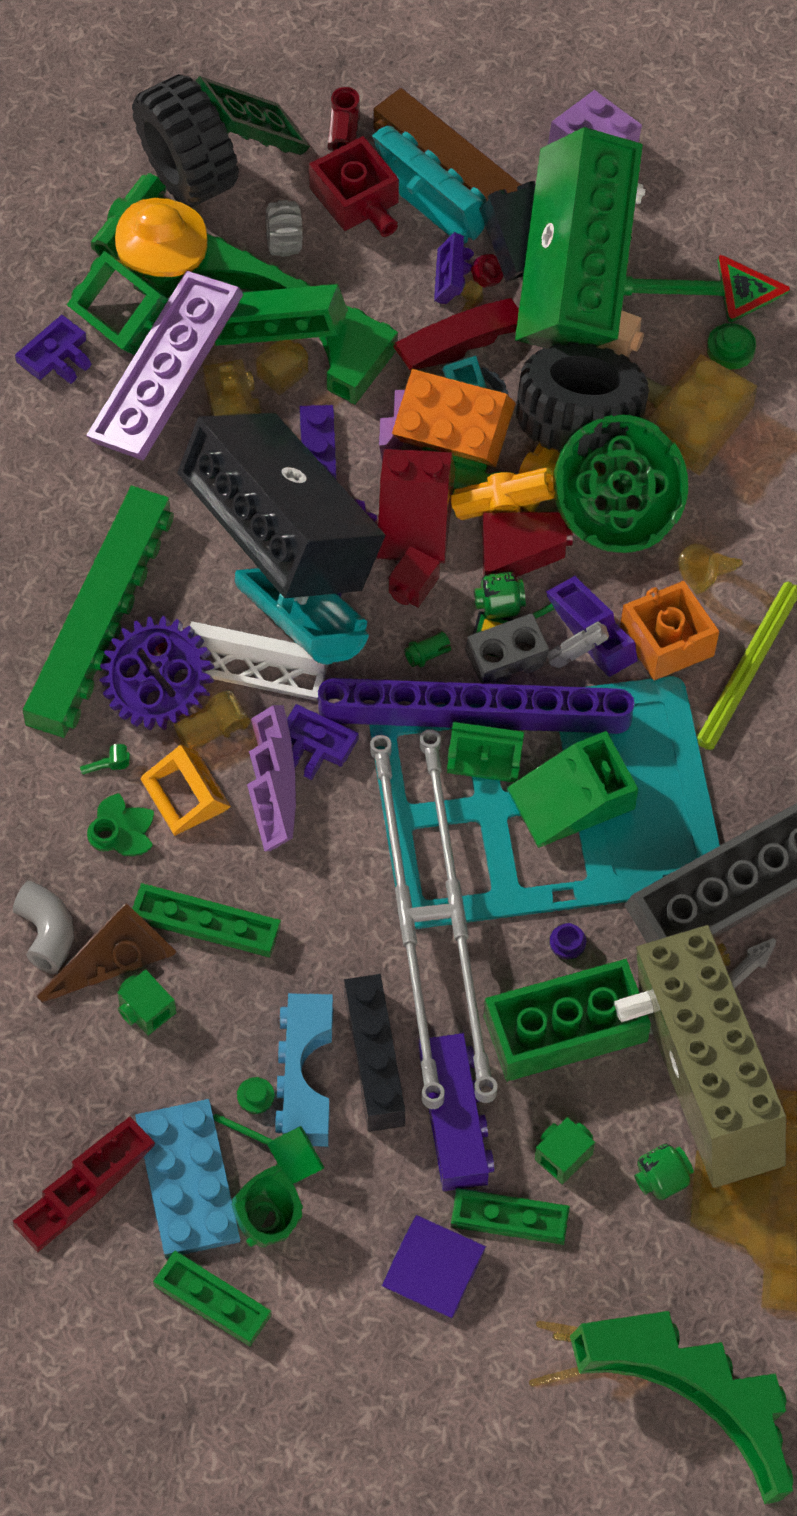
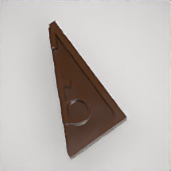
M124 903L35 997L43 1003L161 959L174 956L177 951L127 903Z

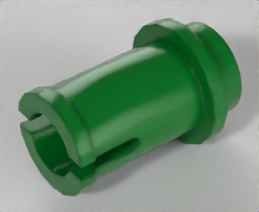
M441 631L418 643L411 641L409 646L404 649L405 657L412 667L418 665L421 668L425 666L426 661L451 652V646L449 645L451 643L447 635Z

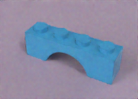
M288 993V1007H280V1029H287L286 1041H279L278 1063L285 1064V1076H277V1098H284L283 1111H276L275 1133L283 1135L302 1126L312 1146L328 1147L329 1098L311 1089L304 1080L301 1071L304 1062L313 1051L332 1042L333 994Z

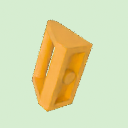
M181 744L141 777L143 785L174 836L225 812L231 807L198 751ZM179 769L200 802L181 819L158 782V779Z

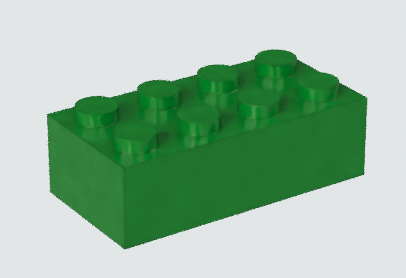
M627 958L485 998L483 1017L506 1082L648 1042L651 1027L648 1014L621 1022L614 1005L616 1000L639 994Z

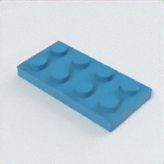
M209 1099L135 1114L137 1124L155 1142V1146L144 1156L165 1259L170 1258L174 1251L184 1255L239 1243L240 1236L231 1205L232 1200Z

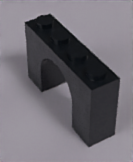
M535 181L518 186L517 191L507 193L506 189L493 192L487 196L489 200L479 208L506 282L524 276Z

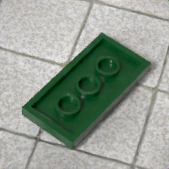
M202 76L196 79L195 82L201 86V90L206 92L210 102L216 107L222 123L224 122L227 134L232 132L245 140L253 139L266 147L270 145L277 147L284 153L292 152L302 155L310 148V145L278 103Z

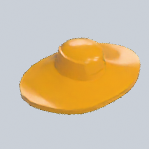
M163 198L140 200L132 204L123 213L116 228V249L120 261L130 269L156 277L184 275L186 271L191 272L197 268L206 255L208 239L202 217L193 208L175 200Z

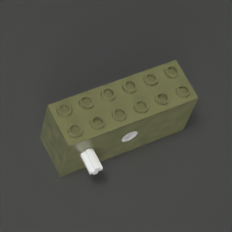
M705 925L636 946L639 994L614 1001L617 1016L623 1022L648 1014L653 1035L712 1187H719L786 1166V1115L709 926Z

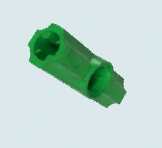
M151 173L142 175L124 199L119 197L113 202L108 212L107 221L91 241V249L98 256H101L106 251L118 257L115 236L119 219L132 204L140 200L163 198L166 194V185L160 181L159 177Z

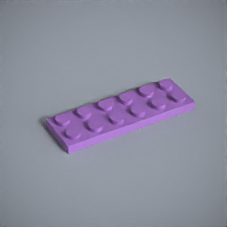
M190 271L185 272L86 436L92 442L144 461L244 295L239 287Z

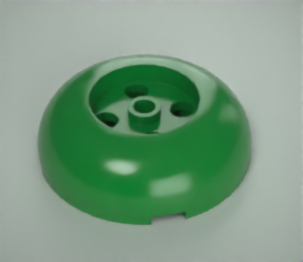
M606 416L604 419H597L579 429L571 436L561 450L554 470L553 487L555 502L567 527L588 545L612 553L636 552L649 548L661 541L672 527L678 523L687 502L688 473L679 448L675 442L672 443L659 430L660 427L636 416ZM603 422L602 428L607 427L612 422H620V427L623 428L628 426L629 430L626 432V436L621 435L610 438L603 447L593 451L588 448L586 457L577 454L580 439L585 434L594 433V428L599 423ZM596 461L603 463L605 466V472L601 476H597L598 473L594 468ZM629 461H632L638 468L634 476L625 470V466ZM615 480L619 484L618 491L613 487V481ZM630 495L637 497L639 505L635 510L627 507L626 500ZM597 496H602L606 501V506L603 510H598L595 505Z

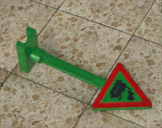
M719 255L717 264L720 281L634 279L632 276H626L624 296H631L632 293L722 296L727 321L731 323L787 294L790 291V287L724 255Z

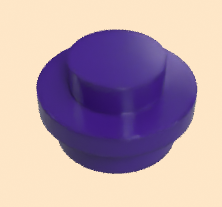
M571 923L562 924L552 931L549 942L550 948L556 956L562 959H574L584 952L586 936L578 926Z

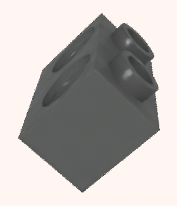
M533 613L468 636L465 651L481 684L488 682L501 684L509 680L513 673L524 670V673H532L540 669L544 665L543 662H546L549 648ZM527 643L532 647V650L522 651L516 644ZM488 654L496 655L501 661L497 663L488 662L484 658V656Z

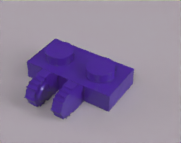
M61 314L15 354L16 363L38 380L44 378L54 369L59 376L72 384L77 376L75 371L63 360L69 357L72 362L84 371L90 368L92 364L89 358L78 349L87 340L86 332Z
M297 704L287 718L293 744L294 768L298 765L304 750L313 754L304 769L303 775L310 780L314 778L324 759L342 767L359 740L358 732Z

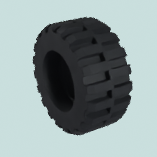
M177 74L137 94L132 104V110L134 111L132 115L136 123L137 134L141 139V145L144 151H146L151 166L154 167L160 181L166 185V190L174 196L176 201L184 203L189 207H195L231 189L238 179L239 168L236 165L238 161L233 151V143L227 134L224 122L222 123L216 107L212 105L210 98L206 92L201 90V86L197 82L193 81L189 76Z
M568 343V345L564 346L555 344L549 349L544 347L538 350L524 363L520 374L515 415L520 427L527 433L530 439L534 442L539 441L544 448L549 450L553 448L560 453L571 436L592 421L604 419V417L611 415L613 417L616 415H631L644 419L649 393L648 381L636 363H631L627 356L623 354L618 355L612 349L606 347L601 349L594 344L588 343L587 346L578 345V343ZM603 422L599 423L594 428V433L585 434L580 439L577 454L586 457L588 448L593 451L603 447L610 438L621 435L626 436V432L629 430L628 426L623 428L620 427V422H612L607 427L602 428Z

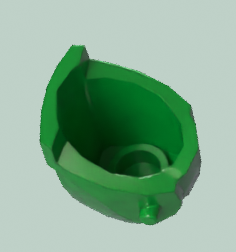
M278 1164L254 1176L232 1199L231 1205L242 1233L247 1238L246 1243L250 1247L257 1245L266 1248L269 1244H276L286 1240L302 1218L303 1205L297 1190ZM271 1211L275 1217L274 1224L267 1228L261 1227Z

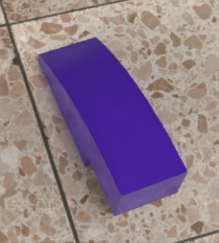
M576 576L546 591L547 597L558 615L574 635L582 630L587 632L586 628L596 622H600L607 627L608 640L598 646L594 643L595 647L589 650L588 654L608 677L638 661L635 641L615 623L614 613Z

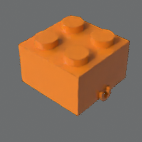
M685 581L658 590L657 587L651 588L647 591L646 596L623 605L620 628L635 641L637 656L654 681L715 655L719 630Z

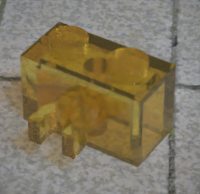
M243 359L203 366L204 385L212 416L261 413L258 398L252 399L250 392L255 391L253 375L251 371L245 372Z

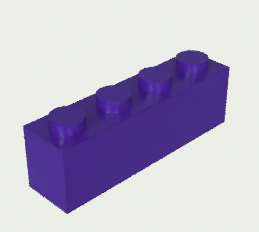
M464 1033L429 1038L432 1059L436 1062L439 1084L443 1086L445 1091L443 1105L437 1109H429L442 1190L450 1191L457 1188L464 1189L488 1185L489 1173L494 1172V1160L492 1150H485L483 1138L488 1137V1128L485 1114L478 1115L476 1103L480 1101L476 1099L474 1094L476 1080H472L470 1068H475L473 1046H466ZM419 1039V1058L421 1063L423 1061V1056L421 1050V1043ZM435 1092L427 1094V1096L431 1099H435L440 1096L438 1093Z

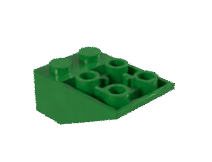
M607 731L571 745L507 787L538 848L634 810L638 795V787Z

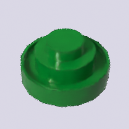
M725 323L717 326L710 332L707 340V355L717 366L728 370L740 369L747 366L755 355L756 339L745 326L736 323Z

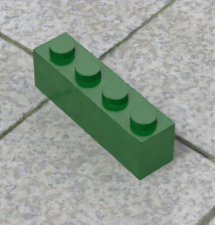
M338 284L242 292L244 295L214 344L215 346L338 336L348 309Z

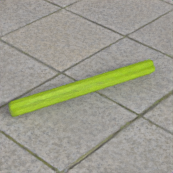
M788 581L783 583L697 736L699 746L707 750H712L716 746L797 600V585Z

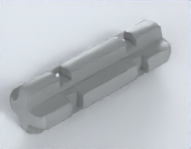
M596 622L586 628L587 632L582 630L561 643V648L556 646L549 650L547 655L549 664L560 669L570 662L569 658L573 661L595 647L594 643L598 646L608 640L607 627L600 622Z

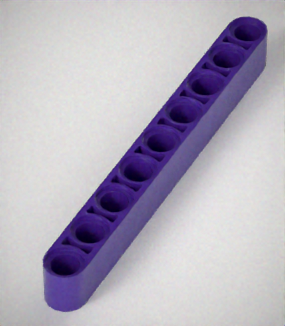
M332 678L322 682L318 689L319 715L338 724L452 728L453 722L507 730L602 733L607 731L610 734H618L630 728L635 705L633 696L628 691L618 688ZM330 699H339V700H340V701L337 702V703H330V702H328V700H330ZM365 700H373V701H375L376 703H374V704H365V703H363V701H365ZM402 701H407L411 704L403 706L398 703ZM441 702L445 703L446 706L438 707L433 704ZM471 704H479V705H481L482 707H480V708H472V707H470L469 705H471ZM513 705L516 706L517 709L511 710L505 708V706ZM547 706L551 707L553 710L545 711L540 708ZM577 708H586V709L589 710V711H587V712H579V711H577L576 709H577ZM620 709L624 712L618 714L612 712L611 710Z

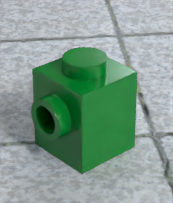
M146 969L138 976L132 975L127 978L117 992L120 1006L118 1012L121 1017L131 1026L136 1023L148 1036L176 1014L175 999Z
M567 1117L560 1125L553 1123L542 1134L540 1138L542 1142L536 1147L535 1161L563 1185L593 1155L594 1137L583 1124H575Z

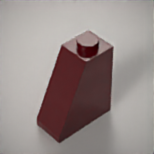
M483 512V576L512 572L516 577L564 559L566 546L573 545V532L567 527L559 512Z

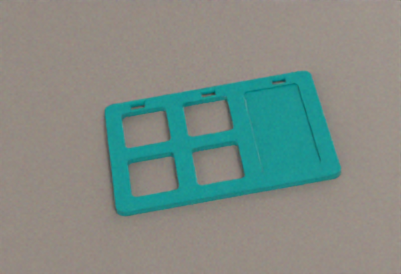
M668 676L655 681L653 679L587 686L590 688L623 689L628 691L634 698L635 705L630 728L623 733L608 734L638 787V795L634 810L578 832L586 869V879L528 888L519 885L507 821L511 817L521 815L509 792L502 790L499 780L472 777L473 796L444 800L448 825L476 822L481 827L491 890L487 893L462 896L466 923L624 903L634 893L720 846L685 683L680 678ZM440 704L435 706L444 707L446 706V704ZM471 704V705H469V706L472 707V708H480V707H482V706L479 705V704ZM513 705L505 706V708L507 709H517V707ZM547 706L540 708L545 711L553 710L551 707ZM577 708V709H576V710L579 711V712H587V711H589V710H587L586 708ZM620 709L611 710L612 712L618 714L624 712ZM369 725L371 740L377 735L387 736L391 740V755L389 758L392 778L390 782L406 885L409 886L412 908L449 904L448 898L427 900L422 895L412 833L416 829L439 826L435 802L411 804L407 801L397 738L401 735L422 733L425 730L441 731L452 728ZM559 732L562 750L564 751L571 745L600 733ZM377 746V747H376V749H379V750H382V749H385V748H386V747H384V746ZM377 774L394 884L396 887L397 883L390 843L385 802L383 796L382 782L381 780H379ZM573 889L575 900L553 902L552 892ZM451 918L415 922V929L452 925Z

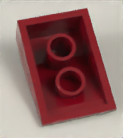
M384 449L380 477L378 527L386 536L378 552L377 559L400 561L411 546L445 564L452 507L451 495H453L456 471L452 452Z

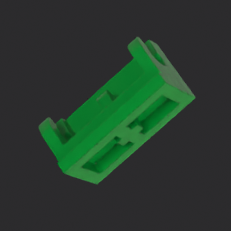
M453 722L447 773L515 783L518 781L524 732Z

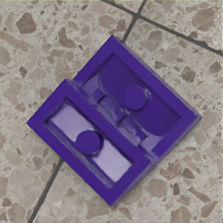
M416 1215L395 1255L382 1287L450 1318H454L467 1286L472 1281L487 1246Z

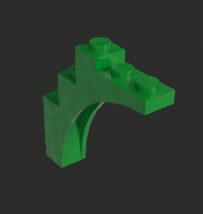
M669 1311L582 1323L570 1335L579 1374L615 1373L635 1376L669 1388L697 1405L716 1421L734 1442L755 1477L764 1504L779 1502L793 1492L792 1470L785 1463L782 1452V1434L779 1427L775 1426L774 1423L775 1420L786 1412V1394L783 1387L778 1383L776 1373L733 1380L732 1361L729 1355L725 1354L723 1342L679 1348V1330L676 1324L672 1323Z

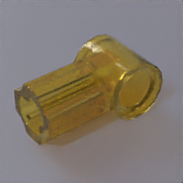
M228 690L213 696L206 704V708L174 723V729L183 746L195 750L222 735L225 738L232 737L230 733L240 728L245 730L251 720L233 692Z

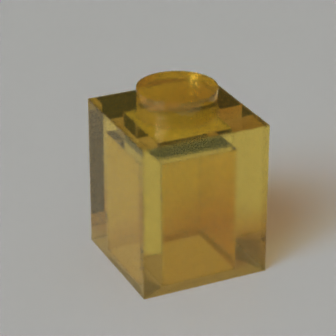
M291 340L277 341L256 358L257 377L280 396L309 373L308 353L299 343L294 344Z

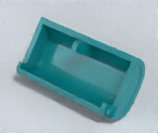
M385 126L372 135L378 154L399 178V195L447 235L451 236L454 232L463 235L464 244L468 241V237L474 241L482 233L485 223L479 208L487 199L477 188L473 187L469 190L463 185L464 180L455 170L450 168L446 171L440 166L439 158L430 150H427L425 153L417 147L418 143L415 138L405 131L401 134L392 126Z
M259 568L236 570L235 584L237 588L269 616L277 626L281 627L316 662L329 665L333 662L345 661L357 655L365 646L369 638V634L366 632L367 620L338 594L309 596L306 604L300 605L298 601H294L295 598H284Z

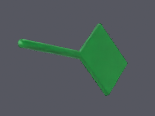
M219 1114L213 1115L214 1121L267 1145L278 1165L282 1167L281 1170L293 1184L325 1168L302 1126L275 1139H270Z

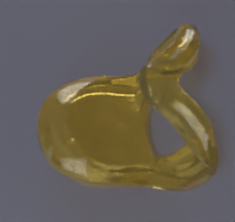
M702 544L689 545L681 552L678 558L680 575L696 595L708 590L716 581L717 576L735 571L744 565L741 559L714 553Z

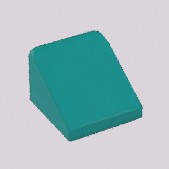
M476 356L443 367L446 378L487 388Z

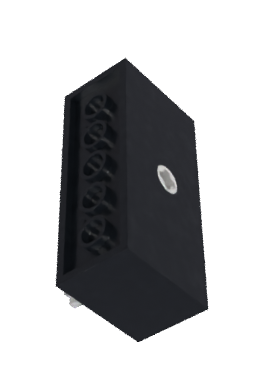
M276 413L199 416L177 474L284 598H295L294 601L304 605L309 596L362 591L386 535Z

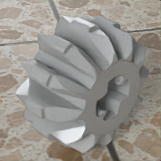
M278 200L277 202L269 203L265 210V229L269 252L272 256L280 255V257L299 254L302 249L303 240L302 218L299 205L296 201Z

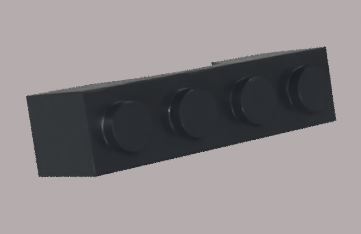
M381 974L344 979V998L349 1027L356 1051L367 1130L372 1132L405 1127V1105Z

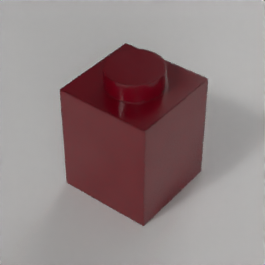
M410 546L389 576V593L393 599L402 605L411 604L419 608L440 578V561Z

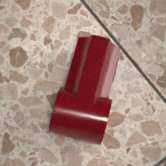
M340 87L331 96V118L327 148L330 151H335L357 139L358 122L360 119V97L358 92L351 87Z

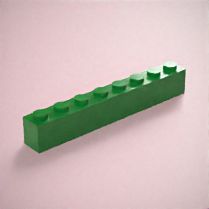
M132 485L130 486L23 707L25 726L65 738L69 728H76L81 716V709L79 707L82 700H89L95 685V681L92 679L97 670H103L100 668V664L107 662L108 656L104 654V651L107 650L109 643L112 642V638H119L122 626L119 622L123 614L129 615L135 601L133 593L136 586L142 587L148 573L146 565L150 558L155 559L159 553L161 546L159 538L162 532H168L171 528L174 513L170 512L169 497Z

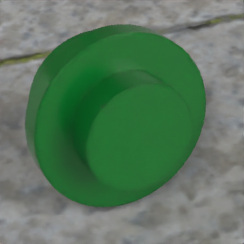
M260 1077L246 1079L237 1090L239 1106L251 1114H260L267 1111L274 1102L275 1095L272 1085L266 1079Z

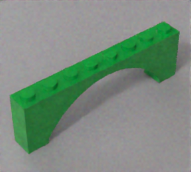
M208 233V246L205 258L197 268L191 271L237 286L239 289L251 291L310 286L304 280L295 279L283 273L277 266L268 265L256 259L251 253L241 251L229 245L224 239L217 236L214 237ZM136 271L166 296L172 295L183 275L156 277ZM133 284L135 290L145 294L142 290H140ZM346 305L348 311L338 336L319 337L327 354L330 366L327 372V390L356 405L395 354L396 350L393 346L398 341V331L394 330L387 323H380L372 319L360 309L351 308Z

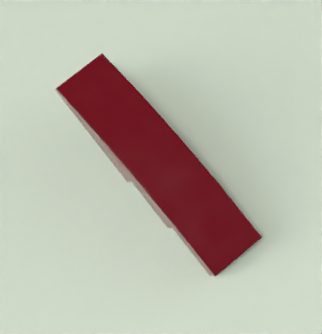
M512 298L484 304L424 327L395 342L393 347L410 371L412 369L416 370L454 362L463 358L467 350L488 346L495 342L498 335L516 332L519 308Z
M129 1116L72 1161V1168L42 1191V1198L13 1220V1227L38 1253L99 1202L155 1146V1142Z

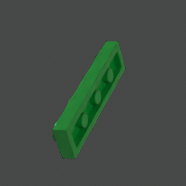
M141 883L132 907L152 927L268 958L272 955L281 928V920L144 883Z

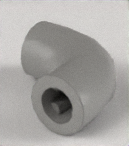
M28 880L17 894L13 905V913L31 921L37 927L38 935L26 954L28 960L35 967L49 974H56L67 959L74 940L73 918L62 899L47 888Z

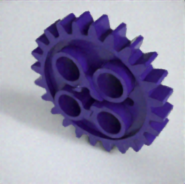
M150 616L147 619L146 627H143L136 620L134 621V632L130 633L127 629L122 628L121 630L125 638L122 641L112 638L111 641L117 647L115 651H104V654L111 661L110 663L100 664V668L109 673V675L100 678V682L104 686H110L103 692V695L107 699H113L109 705L110 708L114 711L121 709L119 716L123 720L131 717V724L136 727L143 720L144 726L148 730L153 729L155 722L158 723L162 730H166L168 720H171L176 726H180L179 716L184 714L189 719H192L193 716L189 708L193 705L202 709L203 706L198 697L200 695L210 696V693L203 686L204 684L214 682V679L205 673L215 668L211 661L204 660L211 655V651L207 647H201L205 642L200 635L193 637L195 630L191 626L183 629V623L178 619L170 626V621L165 616H162L159 625H157ZM160 643H168L164 654L154 656L155 648ZM143 649L151 662L159 668L160 674L176 692L174 697H170L165 687L155 678L153 671L139 656L138 652ZM140 664L137 675L127 678V671L130 666ZM181 669H188L185 680L175 683V674ZM159 690V699L155 703L148 705V695L153 691Z

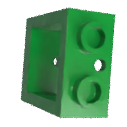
M104 251L101 256L93 261L90 272L83 282L74 288L71 299L66 305L122 350L135 355L168 302L169 297L135 270L125 266L118 257ZM115 270L147 294L120 333L116 332L88 309Z

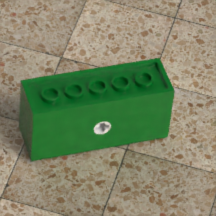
M583 127L540 148L515 341L549 349L555 344L564 346L568 345V343H578V345L586 346L588 343L598 347L618 339L635 203H641L646 190L643 189L642 184L638 183L643 149L642 143Z

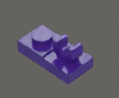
M456 232L437 249L434 301L440 304H447L455 296L460 295L465 286L463 275L468 274L472 267L471 264L466 263L464 260L472 258L474 252L469 248L463 247L464 236Z

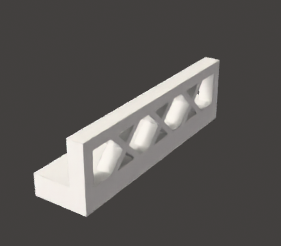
M191 621L190 626L195 630L193 637L200 635L205 642L201 647H207L216 661L213 663L215 668L205 672L213 679L318 701V689L321 683L324 682L328 665L316 662L297 643ZM234 659L244 660L250 669L237 675L230 673L225 664ZM268 666L277 667L283 674V677L270 682L264 680L259 671ZM182 669V673L188 674V669ZM303 673L317 676L313 690L299 688L293 681V678Z

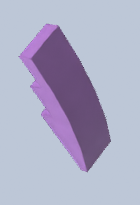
M272 705L251 718L258 746L249 751L256 779L247 784L265 852L272 851L293 839L296 809L295 768L292 742L284 705Z

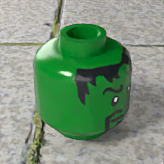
M512 572L485 575L481 579L480 588L474 589L476 609H483L485 616L490 620L515 617L520 613L521 607L526 606L523 580H517Z
M665 1143L638 1159L639 1173L635 1174L634 1177L644 1195L651 1192L658 1200H665L689 1186L690 1175L694 1173L690 1160L680 1146L674 1148L670 1144Z

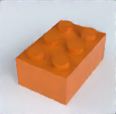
M412 369L391 434L403 443L422 448L424 446L441 452H452V455L496 468L516 403L506 393Z

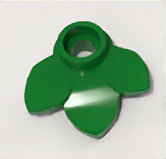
M119 793L111 795L98 806L97 818L87 829L88 842L94 849L99 851L115 850L123 856L131 857L142 855L153 847L150 839L144 834L153 822L154 811L141 807L125 808V802ZM103 831L112 833L109 838H100L99 834Z

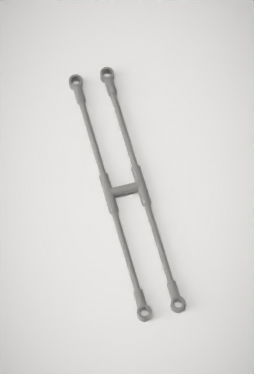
M425 730L421 733L420 750L425 754L428 774L431 775L448 879L446 881L449 904L412 908L409 886L406 885L390 782L392 778L389 758L391 755V740L387 736L377 735L370 741V753L376 760L378 778L382 782L397 883L395 894L403 945L407 950L423 1061L421 1062L424 1082L422 1102L429 1109H437L443 1105L445 1091L443 1086L439 1084L436 1062L432 1059L415 947L418 943L415 922L451 918L454 939L458 942L475 1048L473 1059L477 1080L475 1082L474 1094L476 1099L482 1103L492 1102L497 1096V1082L491 1077L488 1055L484 1051L467 946L469 935L460 881L456 878L440 773L442 772L439 757L441 736L435 730ZM428 740H432V741H434L435 743H434V744H427V743H425V742L428 741ZM377 746L386 747L382 750L376 749ZM488 1086L492 1091L485 1093L480 1088ZM435 1092L438 1093L440 1096L438 1098L431 1099L427 1096V1094Z

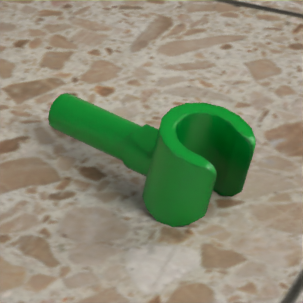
M124 744L112 745L109 758H103L100 761L80 766L81 773L84 775L107 768L112 770L126 769L129 766L130 753L127 752V746Z

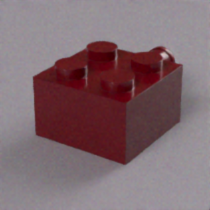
M364 136L309 163L310 190L344 232L368 219L382 237H388L397 230L398 222L390 215L387 209L399 203V178Z

